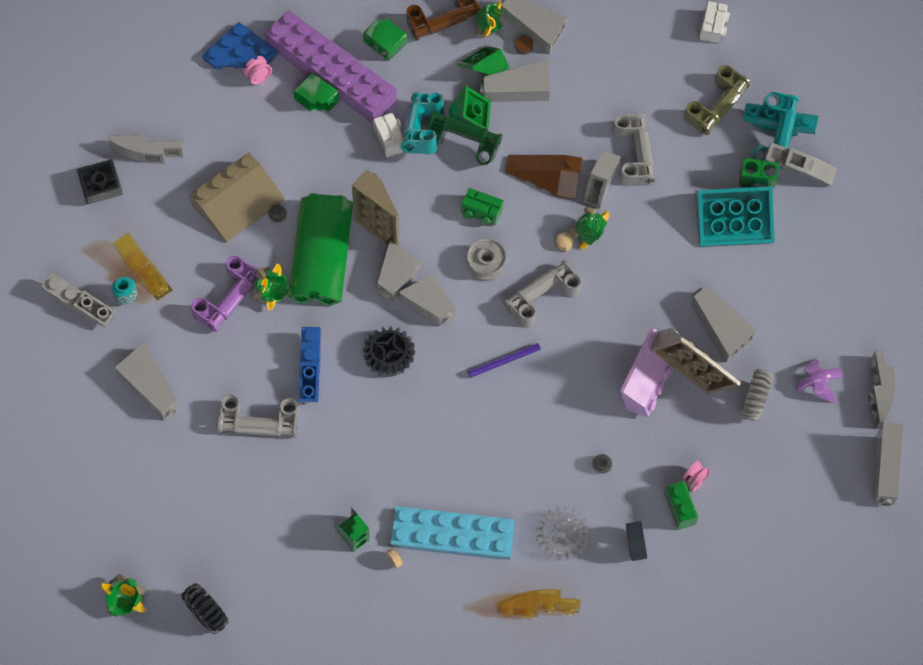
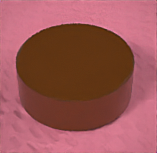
M528 36L517 38L515 42L516 51L520 54L530 53L533 49V40Z

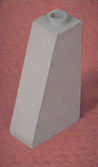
M528 0L501 1L500 8L504 11L502 17L525 36L530 37L546 53L550 54L566 28L567 18Z
M548 60L485 76L483 84H480V95H484L491 102L549 101Z
M708 285L703 289L699 288L695 291L692 306L723 359L728 362L754 339L756 330Z
M143 342L115 367L117 375L165 420L168 417H172L179 407L150 350Z
M883 422L875 436L874 503H880L882 506L894 505L898 499L903 424Z

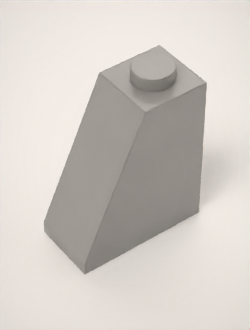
M607 151L602 152L590 173L583 203L600 209L617 172L621 156Z
M392 241L388 245L377 284L379 295L393 302L400 295L399 291L405 289L421 271V262Z
M433 274L399 291L400 301L438 326L449 324L456 318L455 307Z

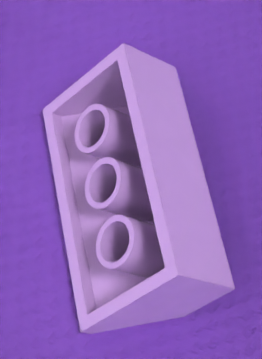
M652 327L620 390L627 411L649 417L650 412L655 409L656 400L664 390V383L666 379L670 378L672 373V366L650 350L659 334V331Z

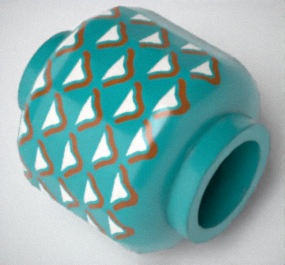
M119 277L111 286L113 297L120 304H130L137 298L138 290L134 280L130 277Z

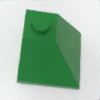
M486 45L457 62L459 67L487 75L500 73L510 68L500 48Z
M464 86L449 107L448 115L489 130L491 101L471 88Z

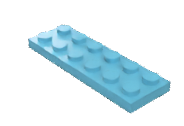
M396 506L391 546L510 560L515 519Z

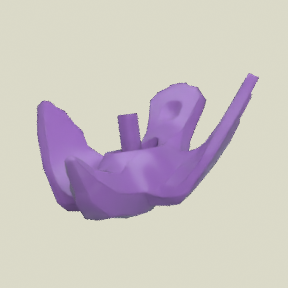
M813 359L803 368L808 376L797 384L796 391L813 386V392L817 396L827 401L835 402L836 397L829 389L828 381L830 379H841L843 377L842 371L837 367L829 370L821 369L818 365V360Z

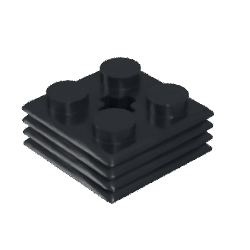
M113 159L77 168L84 197L88 205L123 195Z

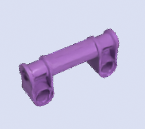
M230 256L226 261L227 274L236 282L221 301L215 306L204 298H196L191 304L193 317L213 332L219 330L220 324L228 319L253 288L254 281L257 279L255 275L257 267L249 264L239 256ZM234 265L239 266L237 269L231 268ZM200 307L205 308L203 311H197V310H196L197 308H200Z

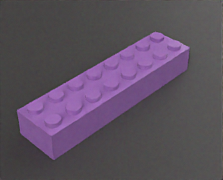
M288 10L264 33L265 42L275 48L280 56L307 76L312 72L317 74L338 90L341 101L372 124L375 118L381 117L397 101V89L291 11Z

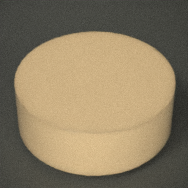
M391 548L385 552L395 569L403 565L395 549Z

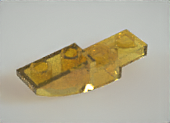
M129 232L113 242V246L124 259V263L156 301L173 291Z
M559 589L532 590L502 600L498 603L497 613H501L502 616L506 617L521 615L522 618L526 619L538 617L539 609L545 613L560 611L565 615H574L579 613L581 600L561 598V590Z

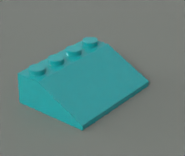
M773 187L695 190V209L700 246L775 243Z

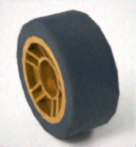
M642 522L626 523L631 561L647 559Z

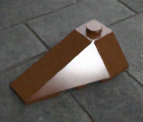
M508 155L505 172L524 182L528 181L539 189L543 188L551 192V195L555 197L575 200L582 157L570 155Z

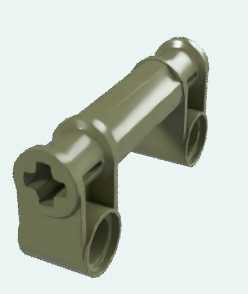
M728 65L719 67L715 83L725 92L708 110L699 102L692 101L686 107L684 120L704 135L711 133L712 127L720 122L742 96V92L751 85L746 76L741 75Z

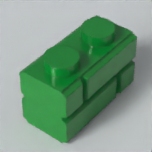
M469 188L461 204V213L466 218L479 219L485 225H496L503 210L504 200Z
M685 481L667 486L664 496L677 530L696 525L699 516L696 509H694L695 506Z

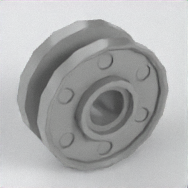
M481 239L473 243L467 253L468 269L471 275L482 281H492L499 278L506 269V251L503 245L493 239ZM488 258L490 261H483V259Z

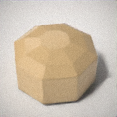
M562 232L557 235L555 245L558 250L566 252L572 249L574 238L570 233Z

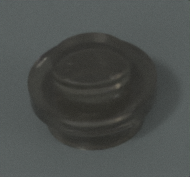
M279 204L273 205L268 211L269 219L276 223L284 221L287 217L285 207Z
M599 454L593 459L592 465L596 472L604 474L611 470L612 460L605 454Z

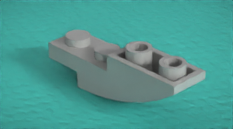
M120 134L108 136L111 149L134 160L165 164V157H184L182 142L175 140L169 142H159L156 140L147 142L146 136L139 134L133 136H123Z
M772 142L769 144L764 161L779 163L780 167L832 186L837 171L836 167L816 157Z
M53 272L41 286V290L57 299V303L97 325L106 327L116 314L115 310L86 291H80Z
M883 349L875 350L872 357H870V368L874 370V386L868 394V401L870 405L872 404L871 419L872 422H875L876 429H880L890 411L895 390L894 367H886Z

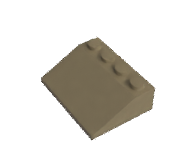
M249 152L190 194L193 207L226 243L285 200L268 174Z
M366 170L352 184L354 221L387 246L391 241L399 246V215L381 178L376 173Z
M668 328L660 331L650 349L707 394L740 386L741 384L739 380L724 370L719 363L714 362L705 352L697 349L691 341L680 336L679 332L675 329Z

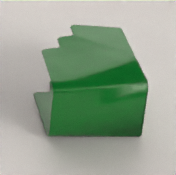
M388 18L384 21L378 19L363 32V42L389 61L408 43V36Z
M314 72L294 90V99L309 111L314 109L321 111L324 109L330 112L340 101L338 90Z
M744 158L739 171V186L774 188L777 183L779 163ZM776 168L777 172L774 176H767L763 169ZM745 169L757 172L754 174H750Z
M352 507L351 516L339 526L334 522V528L353 552L370 540L369 527Z

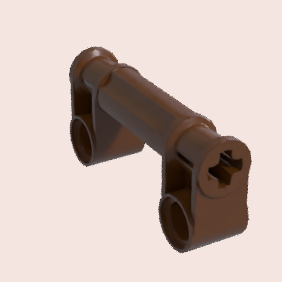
M454 0L456 8L430 19L426 18L420 6L410 5L406 10V22L413 37L418 41L420 37L428 34L432 35L476 15L478 10H480L478 2L476 0Z

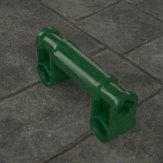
M433 110L427 130L434 131L438 136L437 146L443 143L446 132L480 143L476 153V161L480 165H488L494 161L503 138L501 133L498 135L489 132L487 128L450 115L439 114L436 110ZM483 152L489 154L488 161L482 159Z

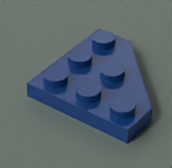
M238 22L202 55V59L217 70L223 69V67L247 68L246 64L251 59L256 60L257 56H262L266 60V64H270L279 54L275 48Z

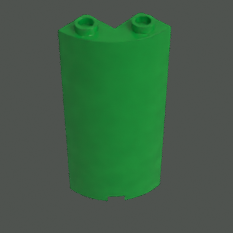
M311 193L309 196L301 198L288 298L297 303L305 304L316 300L330 307L342 302L353 202L346 199L345 196Z

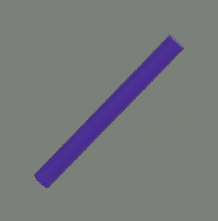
M536 343L468 370V375L472 378L541 350L540 345Z

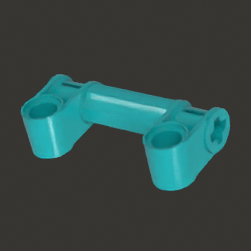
M415 92L411 96L412 104L409 106L401 150L408 154L431 155L437 151L436 133L432 130H421L423 116H431L433 110H436L439 114H444L443 95L440 93Z
M770 92L764 97L763 106L767 110L780 113L774 144L789 148L797 115L795 112L797 102L800 101V97L778 92ZM774 97L776 105H770L768 98ZM763 145L755 147L750 153L751 159L764 161L768 147ZM757 150H761L764 153L763 159L756 157Z

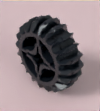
M392 326L389 327V330H385L382 327L381 332L375 329V335H369V340L365 341V347L363 348L365 353L364 360H367V366H372L373 372L378 370L379 375L386 372L387 377L390 373H393L396 377L397 371L403 374L404 368L409 369V363L414 361L415 345L411 342L412 338L407 336L405 331L400 333L399 327L395 331ZM396 342L403 346L405 352L396 347ZM374 351L382 356V361L374 355Z
M194 583L188 586L181 594V598L188 609L212 634L222 631L229 623L228 617L222 608L199 584Z

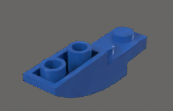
M301 327L299 402H318L321 327Z

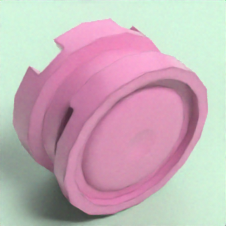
M257 56L256 60L251 59L246 64L247 68H243L244 74L250 78V82L254 85L262 83L272 73L271 66L266 64L267 62L262 56Z
M696 461L682 477L681 482L685 481L689 489L694 492L702 485L711 471L708 468H703L701 463Z

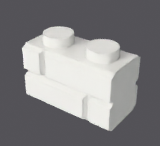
M707 2L699 37L700 40L719 44L721 38H725L727 27H724V23H728L730 12H727L728 6L726 4Z
M392 113L384 115V117L375 118L373 120V129L385 156L389 158L403 153L401 143L404 139L400 130L402 125L399 118L395 119Z

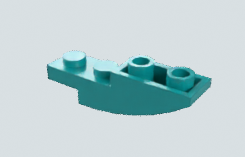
M746 103L742 119L757 127L776 132L780 113L767 110L761 104ZM797 113L792 136H798V133L816 135L819 115Z

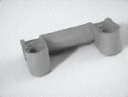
M645 114L619 115L615 118L612 133L615 137H633L637 163L624 164L619 177L620 182L625 186L651 185L656 182V177L653 174L654 163L649 131L645 124L647 120Z
M563 260L556 268L549 269L516 291V294L511 298L504 299L503 304L506 310L513 315L522 327L529 328L534 325L536 316L535 308L530 302L556 285L568 297H576L580 294L581 279L569 263Z
M232 394L223 397L218 419V432L234 431L235 434L269 436L293 435V437L297 438L299 411L297 402L294 399H284L280 404L279 419L241 417L238 398ZM230 403L236 404L235 407L231 409L227 408L226 406ZM288 407L294 408L292 412H285V409Z

